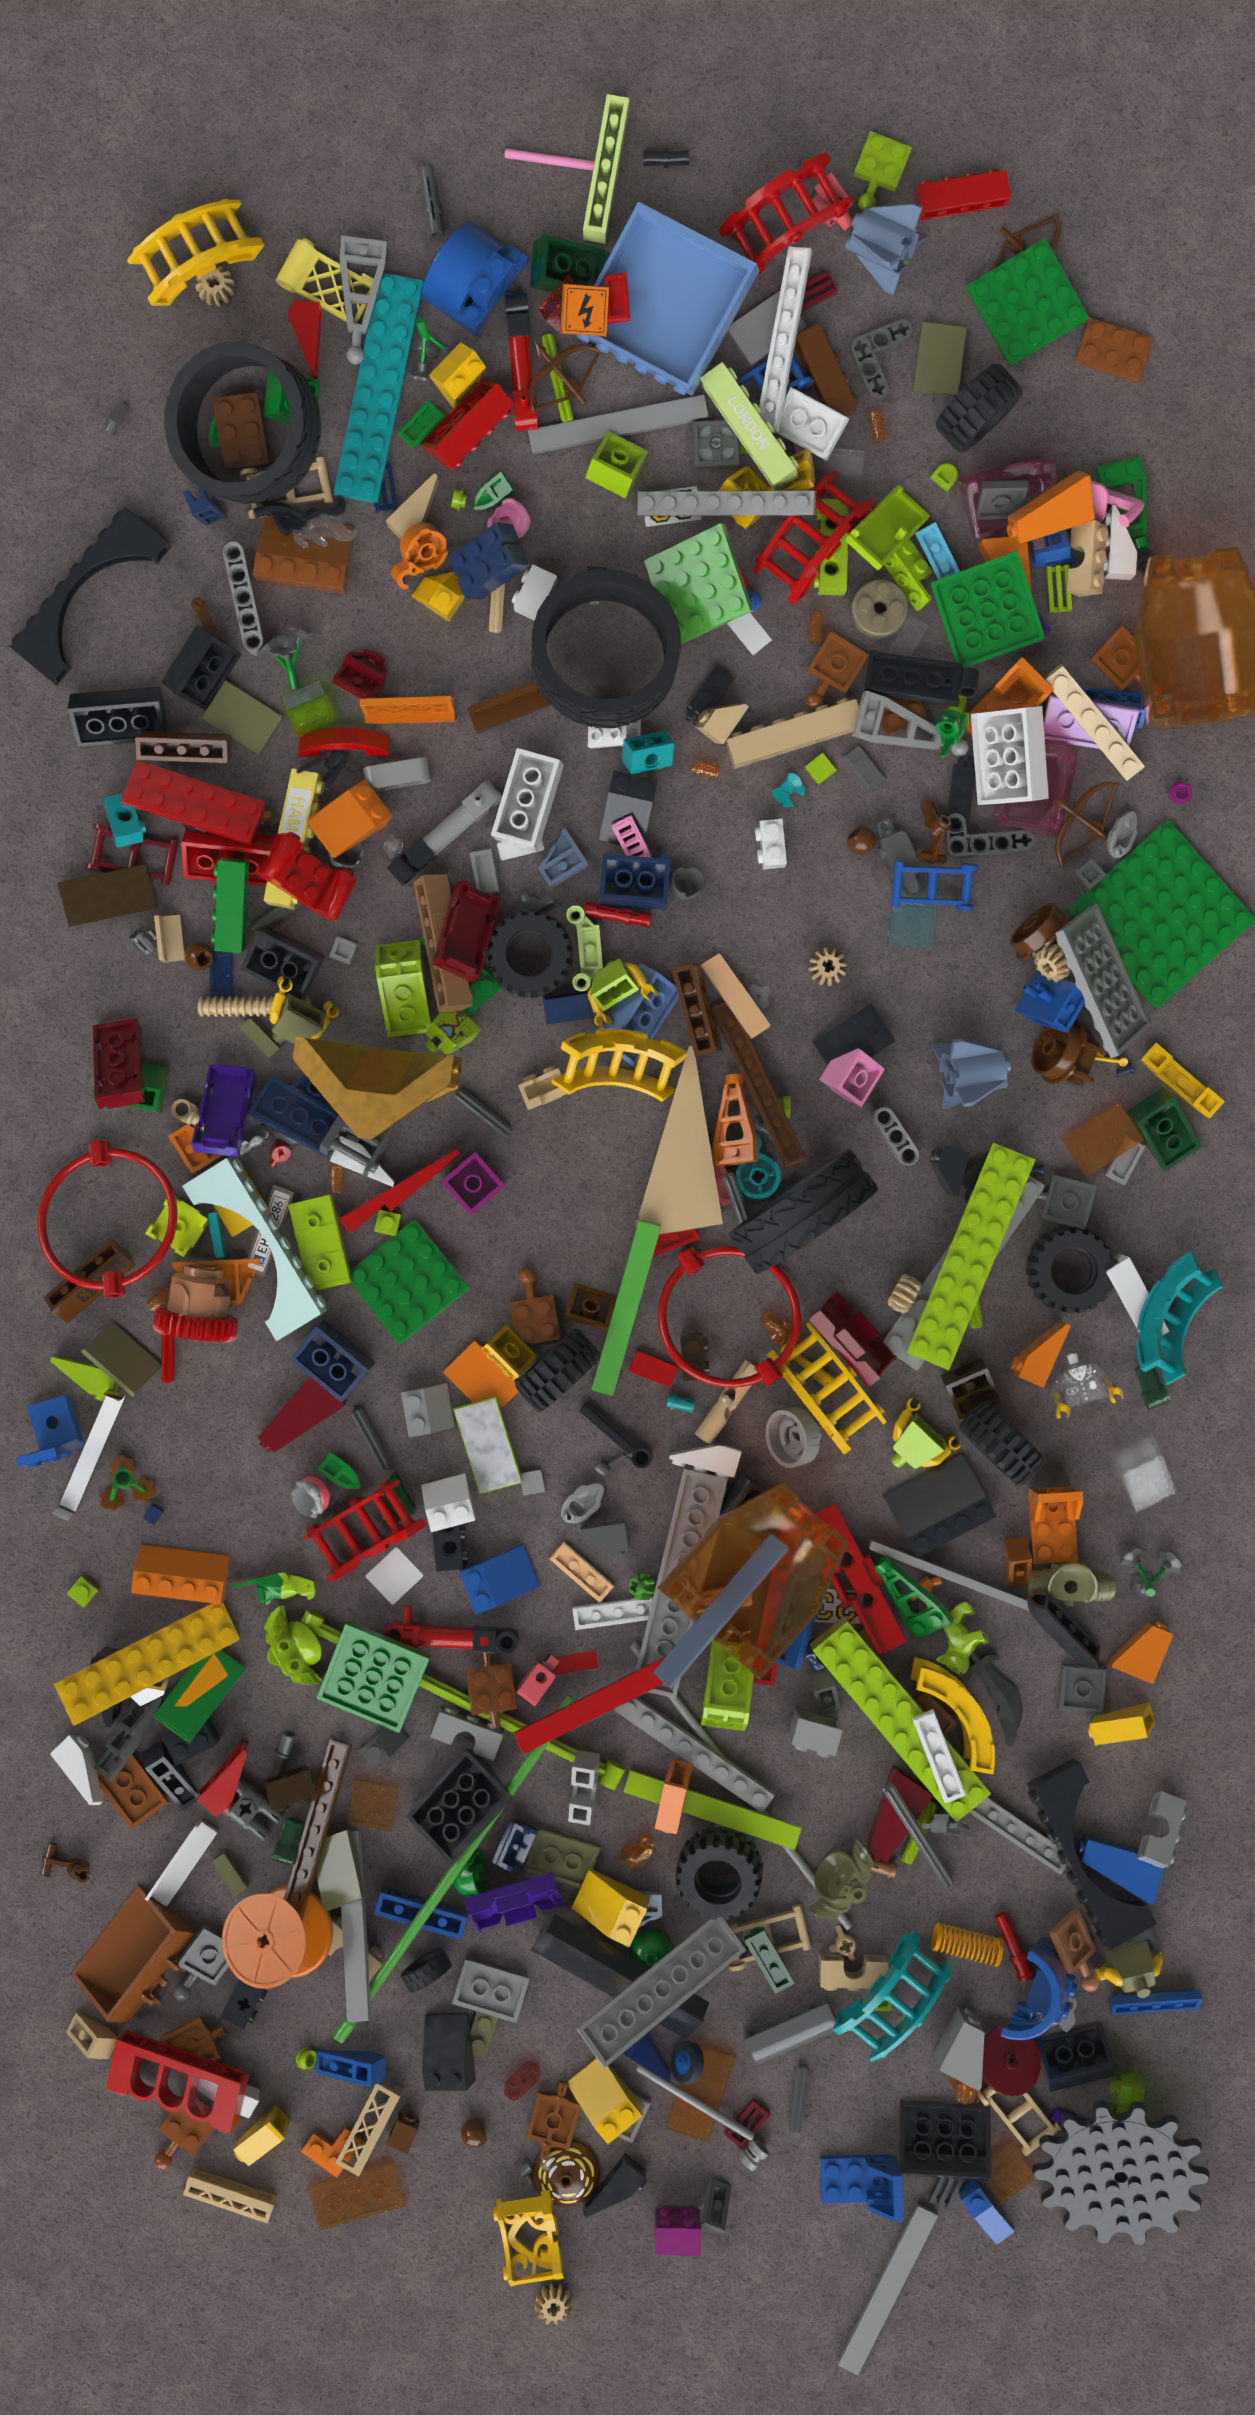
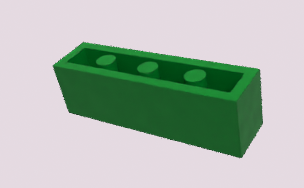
M222 857L214 865V877H217V886H214L213 899H216V908H213L212 921L216 922L215 931H212L211 943L215 944L214 951L242 953L246 949L249 860Z

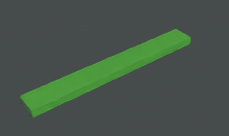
M639 1219L591 1390L611 1396L614 1394L661 1225Z

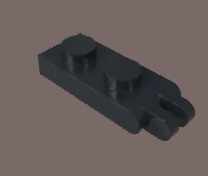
M715 666L687 707V710L690 712L686 720L690 721L695 714L697 718L693 725L696 726L699 722V715L704 710H707V708L717 706L734 681V677L718 666Z
M959 756L958 764H953L947 816L958 813L964 818L969 819L975 781V767H972L973 757H968L967 764L964 766V756Z

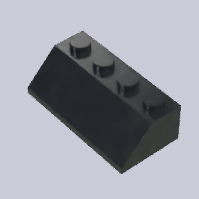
M161 686L70 694L68 713L77 747L135 743V737L140 731L167 732L165 704Z

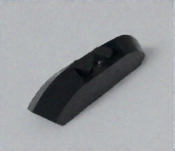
M1038 1590L1028 1596V1609L1032 1617L1045 1632L1074 1660L1087 1667L1097 1669L1100 1646L1047 1592Z

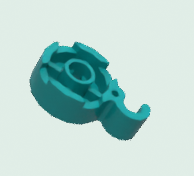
M756 1134L758 1162L739 1164L735 1177L740 1191L745 1197L752 1200H763L770 1197L777 1190L781 1181V1174L775 1161L759 1153L762 1144L760 1137ZM757 1171H759V1175L763 1174L764 1176L761 1179V1183H756V1180L753 1181L752 1179Z

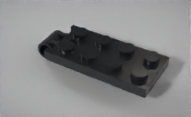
M870 651L864 691L885 697L958 707V695L973 697L977 694L979 671L975 668L963 669L962 663Z

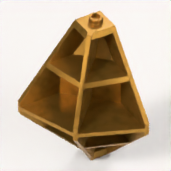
M295 1037L294 1062L358 1138L373 1140L415 1109L459 1087L462 1057L398 1051Z

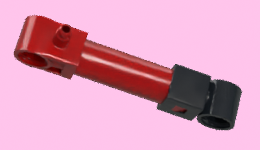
M527 293L505 295L512 374L513 403L515 404V430H538L537 411L531 413L529 403V389L534 378ZM534 393V406L536 407V397Z
M405 1605L403 1621L390 1622L383 1635L392 1638L389 1631L397 1629L400 1631L401 1637L394 1640L417 1649L419 1646L472 1649V1652L495 1653L497 1647L501 1653L511 1654L517 1649L519 1636L512 1628H504L497 1634V1627L475 1626L474 1628L421 1625V1622H412L411 1605ZM504 1636H510L513 1639V1644L506 1646L501 1642V1639Z

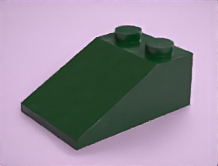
M544 234L533 241L530 288L552 293H562L563 284L594 286L605 266L606 250Z
M1164 1087L1125 1112L1164 1172L1202 1147L1176 1098Z

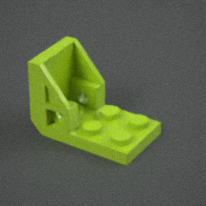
M420 939L376 945V978L388 1038L426 1033L432 1023L425 989V973Z
M712 1640L700 1725L745 1731L750 1713L756 1645Z

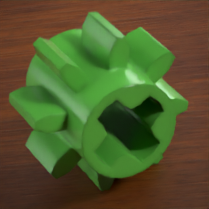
M635 1573V1578H632L629 1582V1591L632 1595H635L634 1599L650 1600V1595L652 1596L655 1593L656 1581L651 1578V1574Z

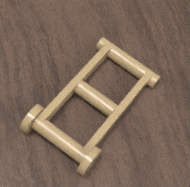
M316 458V462L312 463L309 471L318 469L322 489L321 494L296 498L293 488L286 493L287 500L277 502L286 503L291 506L324 500L325 504L333 503L325 458ZM247 468L240 471V476L247 481L264 472L258 473L256 468ZM251 504L252 510L248 511L249 518L255 519L253 509L261 507L262 504Z
M801 1904L793 1905V1910L738 1925L736 1921L726 1922L733 1933L757 1926L764 1927L773 1942L769 1924L795 1917L800 1940L776 1946V1949L779 1953L801 1947L804 1951L811 1949ZM752 1953L739 1956L728 1965L729 1970H742L747 1967L746 1962L753 1961L755 1958Z
M990 2086L983 2091L975 2090L985 2106L990 2104L1023 2145L1021 2150L1025 2156H1028L1040 2146L1039 2140L1043 2135L1053 2136L1061 2130L1057 2122L1051 2123L1028 2092L1023 2094L1026 2101L1006 2116L991 2097L996 2091ZM1034 2108L1048 2128L1027 2143L1013 2123L1030 2109Z

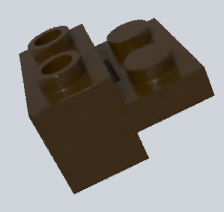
M982 1358L940 1375L959 1420L967 1417L981 1402L986 1401L991 1406L1001 1403L988 1368Z

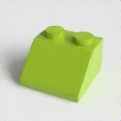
M608 431L591 460L585 478L626 499L649 451Z

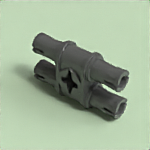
M239 1778L236 1788L239 1799L232 1801L233 1805L224 1813L225 1817L231 1818L242 1827V1830L248 1829L263 1841L271 1829L256 1819V1813L262 1812L277 1824L285 1812L272 1810L265 1794L254 1787L252 1782L246 1783L243 1779ZM252 1801L250 1808L243 1812L244 1805Z

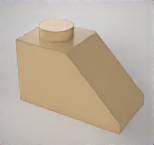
M736 703L707 708V710H704L699 715V722L695 727L714 743L724 744L748 709V706Z
M79 2012L75 2013L66 2031L87 2058L109 2059L115 2048L117 2036L111 2029Z

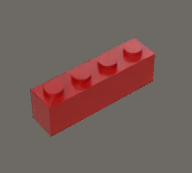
M993 169L979 175L977 173H969L961 178L946 177L942 181L937 182L931 180L923 181L917 185L914 194L916 204L923 207L919 221L1005 207L1011 198L1007 170L999 171L998 169Z

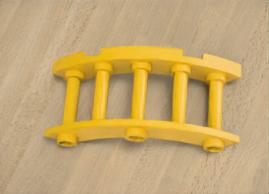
M223 199L199 206L183 214L178 213L170 221L151 233L143 242L134 247L127 261L129 264H142L152 281L154 288L148 297L151 306H170L173 300L188 287L186 284L188 280L195 275L200 278L215 270L216 264L227 261L228 264L253 261L264 247V243L261 237L250 238L246 236L235 216L236 211L242 204L240 200ZM227 219L238 240L224 241L214 221ZM205 223L216 243V247L203 252L200 251L189 229ZM180 234L193 255L191 259L182 265L178 264L167 244ZM159 250H161L171 269L170 274L162 281L150 261Z
M599 1029L596 1030L595 1034L588 1035L583 1032L562 1042L561 1049L570 1054L566 1073L552 1079V1084L568 1095L582 1088L596 1085L623 1086L644 1092L663 1102L674 1094L676 1090L667 1084L671 1069L685 1060L688 1052L669 1041L661 1039V1042L648 1038L649 1034L637 1031ZM614 1051L610 1067H595L599 1052ZM624 1051L640 1054L635 1071L619 1068ZM588 1056L585 1068L576 1069L578 1060ZM648 1057L664 1063L659 1080L643 1074Z
M808 1322L805 1325L812 1334L795 1347L789 1359L779 1370L833 1442L845 1455L851 1450L846 1443L849 1440L848 1437L875 1416H877L882 1424H885L886 1420L881 1415L885 1411L877 1401L872 1403L854 1379L857 1376L854 1370L849 1365L845 1367L823 1340L825 1337ZM818 1341L826 1353L802 1372L793 1375L788 1368L791 1365L789 1362ZM774 1350L766 1354L773 1361L779 1357ZM833 1359L843 1373L816 1394L812 1393L809 1395L802 1386L805 1384L804 1381ZM849 1380L858 1393L831 1414L827 1413L824 1415L818 1407L821 1404L820 1401ZM864 1400L870 1409L844 1430L840 1429L837 1431L834 1427L837 1424L836 1421Z
M914 1657L910 1679L917 1681V1690L934 1695L946 1702L956 1712L963 1731V1758L971 1759L970 1770L993 1775L995 1747L991 1728L978 1703L967 1688L949 1671L926 1659Z

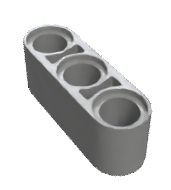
M415 758L363 768L364 777L375 792L431 782L428 758Z
M887 1107L877 1109L872 1115V1121L898 1162L902 1165L915 1164L919 1159L918 1149L894 1112ZM881 1111L886 1112L889 1116L886 1124L878 1121V1114ZM893 1130H897L901 1134V1139L898 1143H894L890 1139V1134ZM905 1149H909L913 1153V1158L909 1162L905 1161L902 1157Z

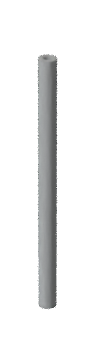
M638 2064L636 2071L746 2139L750 2141L753 2139L755 2132L644 2064Z

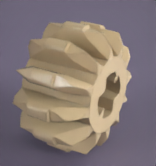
M219 266L216 270L200 278L196 277L198 284L195 287L197 292H200V299L206 300L210 306L214 301L219 307L221 304L220 300L228 303L227 296H233L234 292L231 288L235 286L234 281L230 279V272H224L223 267Z
M1051 943L1047 947H1041L1035 954L1034 963L1037 965L1036 970L1041 972V976H1046L1048 981L1058 982L1070 974L1071 969L1067 966L1066 956L1058 943Z
M827 948L823 949V955L816 951L815 956L817 959L811 958L809 961L811 964L816 965L809 967L808 970L809 972L816 971V974L812 976L813 980L818 976L821 977L819 985H823L825 979H827V985L832 986V978L836 983H839L841 980L838 975H846V972L840 968L846 967L847 963H839L844 956L841 954L836 958V949H833L830 955ZM830 962V967L833 968V971L825 972V967L822 966V963Z
M902 1275L888 1299V1305L897 1312L903 1314L908 1312L922 1287L921 1282L913 1276Z
M551 2283L549 2290L543 2286L541 2294L536 2296L535 2310L539 2312L538 2317L540 2320L546 2318L547 2325L554 2321V2324L557 2326L559 2320L566 2322L567 2315L572 2314L571 2306L573 2305V2299L569 2297L570 2292L568 2289L562 2291L563 2286L561 2284L556 2289Z

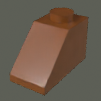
M1026 1537L1004 1540L1003 1554L1008 1588L1028 1586L1032 1570V1557Z

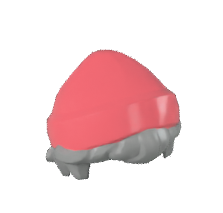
M308 1476L299 1481L297 1480L296 1486L290 1494L298 1512L305 1516L317 1518V1515L322 1514L328 1507L331 1490L326 1481L314 1476Z

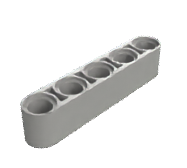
M229 542L224 546L223 555L241 637L247 651L256 656L266 645L247 555L239 543ZM233 551H240V555L236 559H231L230 554ZM238 573H245V577L241 581H236L235 576ZM250 595V599L246 603H240V597ZM247 617H255L252 625L244 624ZM252 639H259L260 643L257 647H249Z

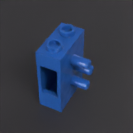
M1037 972L1031 983L1023 986L1025 993L1014 1011L1030 1022L1068 1033L1085 1003L1083 994L1077 988L1076 983L1063 979L1058 982L1048 981L1046 976H1041V973Z

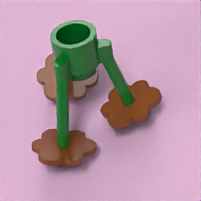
M119 1455L116 1457V1461L110 1464L111 1469H113L111 1476L114 1478L115 1483L107 1487L105 1492L100 1494V1506L105 1510L110 1508L111 1511H116L118 1507L124 1506L123 1492L117 1489H127L131 1485H133L132 1498L135 1501L148 1502L149 1497H154L157 1492L153 1487L154 1481L147 1480L145 1477H141L138 1480L133 1479V1475L136 1473L133 1459H127L124 1455Z

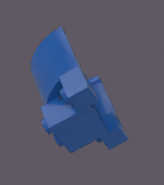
M467 221L451 234L436 255L423 283L422 298L476 337L489 319L488 315L512 282H516L527 267L528 257L510 244L507 247L473 221ZM470 295L473 303L469 306H464Z
M1041 1937L1029 1950L1027 1959L1034 1962L1039 1968L1027 2003L1023 2001L1017 2003L1016 2013L1013 2014L1008 2026L1003 2028L1002 2037L1012 2040L1032 2039L1047 2031L1054 2022L1059 2024L1063 2018L1067 2019L1071 2006L1067 2005L1069 1998H1074L1078 1985L1075 1984L1077 1976L1066 1974L1052 1941ZM1035 2012L1042 2015L1043 2017L1038 2019V2016L1035 2015Z

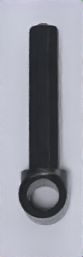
M589 1402L583 1405L580 1413L629 1454L627 1458L637 1468L649 1466L653 1457L649 1448L645 1447L642 1443L636 1444ZM643 1451L647 1453L648 1461L646 1463H639L636 1460L638 1452Z

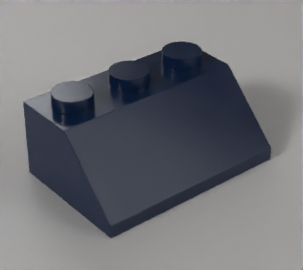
M603 853L599 904L666 910L671 859Z
M325 1320L315 1327L290 1358L292 1362L341 1403L375 1364L371 1358Z

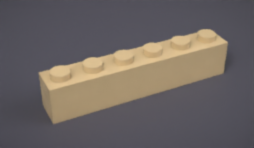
M845 698L837 701V705L832 707L822 705L815 709L816 712L813 713L800 712L795 714L793 719L787 721L785 718L773 721V725L768 727L758 725L751 728V732L743 734L740 731L729 735L730 738L726 740V746L733 769L853 732L859 709L857 700L850 701V698Z

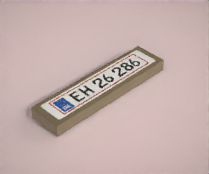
M273 1185L266 1205L272 1213L269 1216L276 1220L279 1225L278 1231L281 1234L289 1212L288 1204H292L295 1192ZM257 1229L247 1259L260 1258V1263L258 1266L248 1263V1267L256 1269L255 1274L265 1277L273 1254L266 1239Z

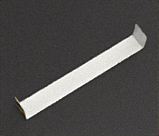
M108 1389L103 1394L106 1395L60 1502V1505L76 1511L125 1398L124 1395L112 1389ZM60 1507L52 1512V1514L67 1521L74 1515Z

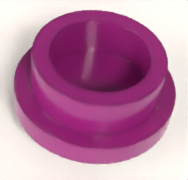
M1177 782L1171 786L1169 798L1174 804L1183 805L1191 799L1192 790L1188 784Z

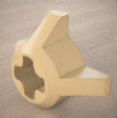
M840 1924L835 1926L838 1936L835 1944L829 1947L831 1953L839 1952L841 1955L848 1956L850 1961L855 1960L853 1954L856 1950L855 1939L852 1935L844 1933Z

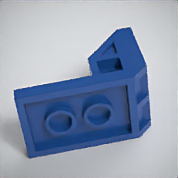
M889 2154L820 2156L822 2204L867 2203L868 2211L893 2222H903L902 2174L897 2157Z

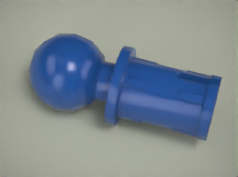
M747 591L753 611L758 610L762 603L761 597L752 591Z

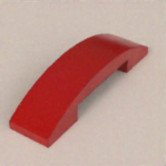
M356 727L321 729L299 737L298 757L321 756V750L365 749L366 756H389V736L377 731Z

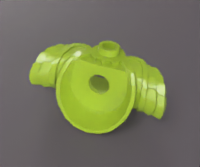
M284 1605L277 1607L271 1612L264 1625V1629L267 1632L265 1639L271 1646L267 1652L268 1662L273 1666L281 1667L282 1672L286 1676H290L294 1683L309 1685L321 1683L323 1680L310 1668L321 1658L322 1650L318 1638L302 1622H288Z

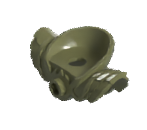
M1051 1563V1567L1032 1570L1029 1576L1028 1590L1030 1595L1038 1590L1047 1592L1055 1601H1061V1605L1074 1606V1602L1110 1601L1116 1593V1584L1113 1577L1109 1574L1091 1570L1082 1563ZM1069 1580L1077 1583V1589L1073 1593H1068L1064 1589L1065 1583Z
M856 1838L851 1856L843 1851H835L828 1854L821 1861L815 1874V1889L822 1898L809 1908L813 1915L820 1918L837 1919L841 1913H845L850 1909L851 1903H860L865 1900L867 1888L864 1883L870 1879L873 1861L868 1848L860 1839Z

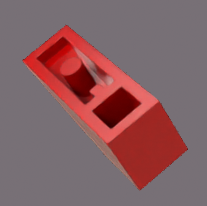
M292 300V308L288 309V323L292 324L313 378H318L322 308L320 302Z
M245 1743L233 1753L197 1792V1801L216 1817L222 1812L226 1813L233 1805L232 1801L247 1755V1744Z

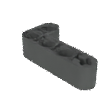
M958 813L951 814L948 818L959 823V830H952L950 828L944 837L945 853L951 859L1021 854L1030 850L1035 844V836L1028 830L967 835L966 820ZM1022 837L1025 841H1028L1025 846H1023V843H1015L1013 845V842L1019 841ZM996 839H1003L1006 843V848H998L996 846ZM974 841H981L984 849L982 851L976 850L973 846ZM951 843H959L961 845V852H953Z

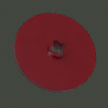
M1000 2025L993 2028L984 2037L982 2076L986 2083L997 2093L1004 2096H1020L1027 2093L1035 2085L1041 2069L1039 2049L1033 2038L1012 2040L1002 2037L1003 2028H1006L1008 2025ZM1007 2057H1010V2059L1013 2060V2064H1010V2062L1007 2061Z

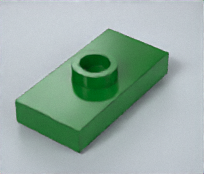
M428 400L397 433L415 450L445 419V415Z

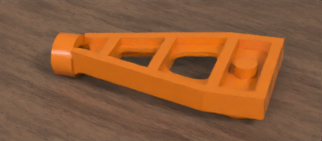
M742 1074L726 1075V1084L724 1085L713 1140V1165L717 1167L758 1162L757 1137L744 1091ZM738 1100L740 1115L729 1117V1103ZM739 1122L742 1126L743 1138L741 1140L727 1141L728 1126L731 1123Z

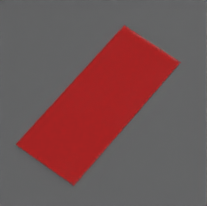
M596 1650L554 1657L560 1661L554 1669V1675L599 1668Z

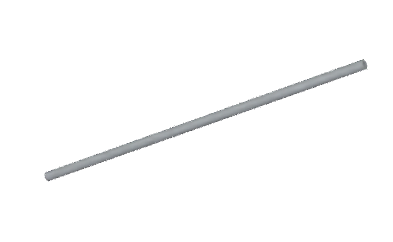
M635 1641L629 1647L639 1658L641 1646ZM678 1695L676 1698L668 1697L700 1740L725 1757ZM766 1810L763 1811L762 1814L770 1816ZM782 1846L815 1889V1874L796 1849L793 1850ZM841 1913L837 1919L846 1930H849L853 1924L845 1913Z

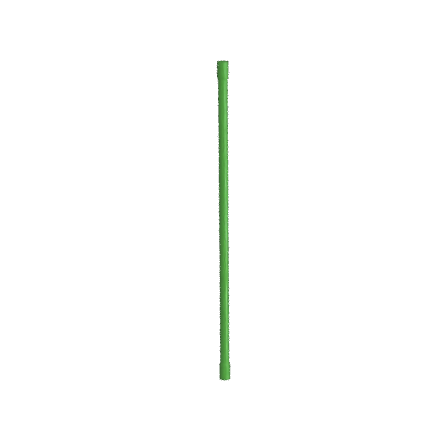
M567 1695L557 1710L577 1700ZM550 1741L531 1750L507 1783L506 1788L512 1796ZM501 1812L456 1863L449 1867L370 1981V2000L373 1999ZM346 2016L332 2034L333 2038L340 2043H344L355 2027L356 2022L347 2023Z

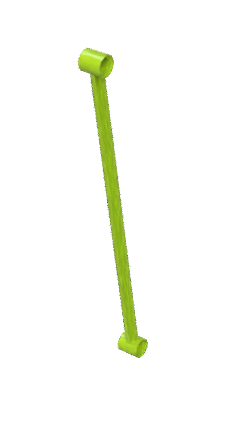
M307 1609L301 1622L307 1625L315 1635L337 1645L342 1632L323 1623L325 1618L321 1614ZM425 1673L423 1674L419 1684L420 1687L471 1712L469 1695ZM503 1712L499 1714L500 1726L512 1733L527 1726V1724ZM478 1715L491 1722L490 1715ZM557 1739L551 1740L545 1748L574 1763L578 1751ZM609 1759L606 1764L599 1761L598 1782L609 1789L615 1790L626 1770L625 1767Z

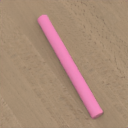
M508 148L505 150V158L594 170L595 161Z

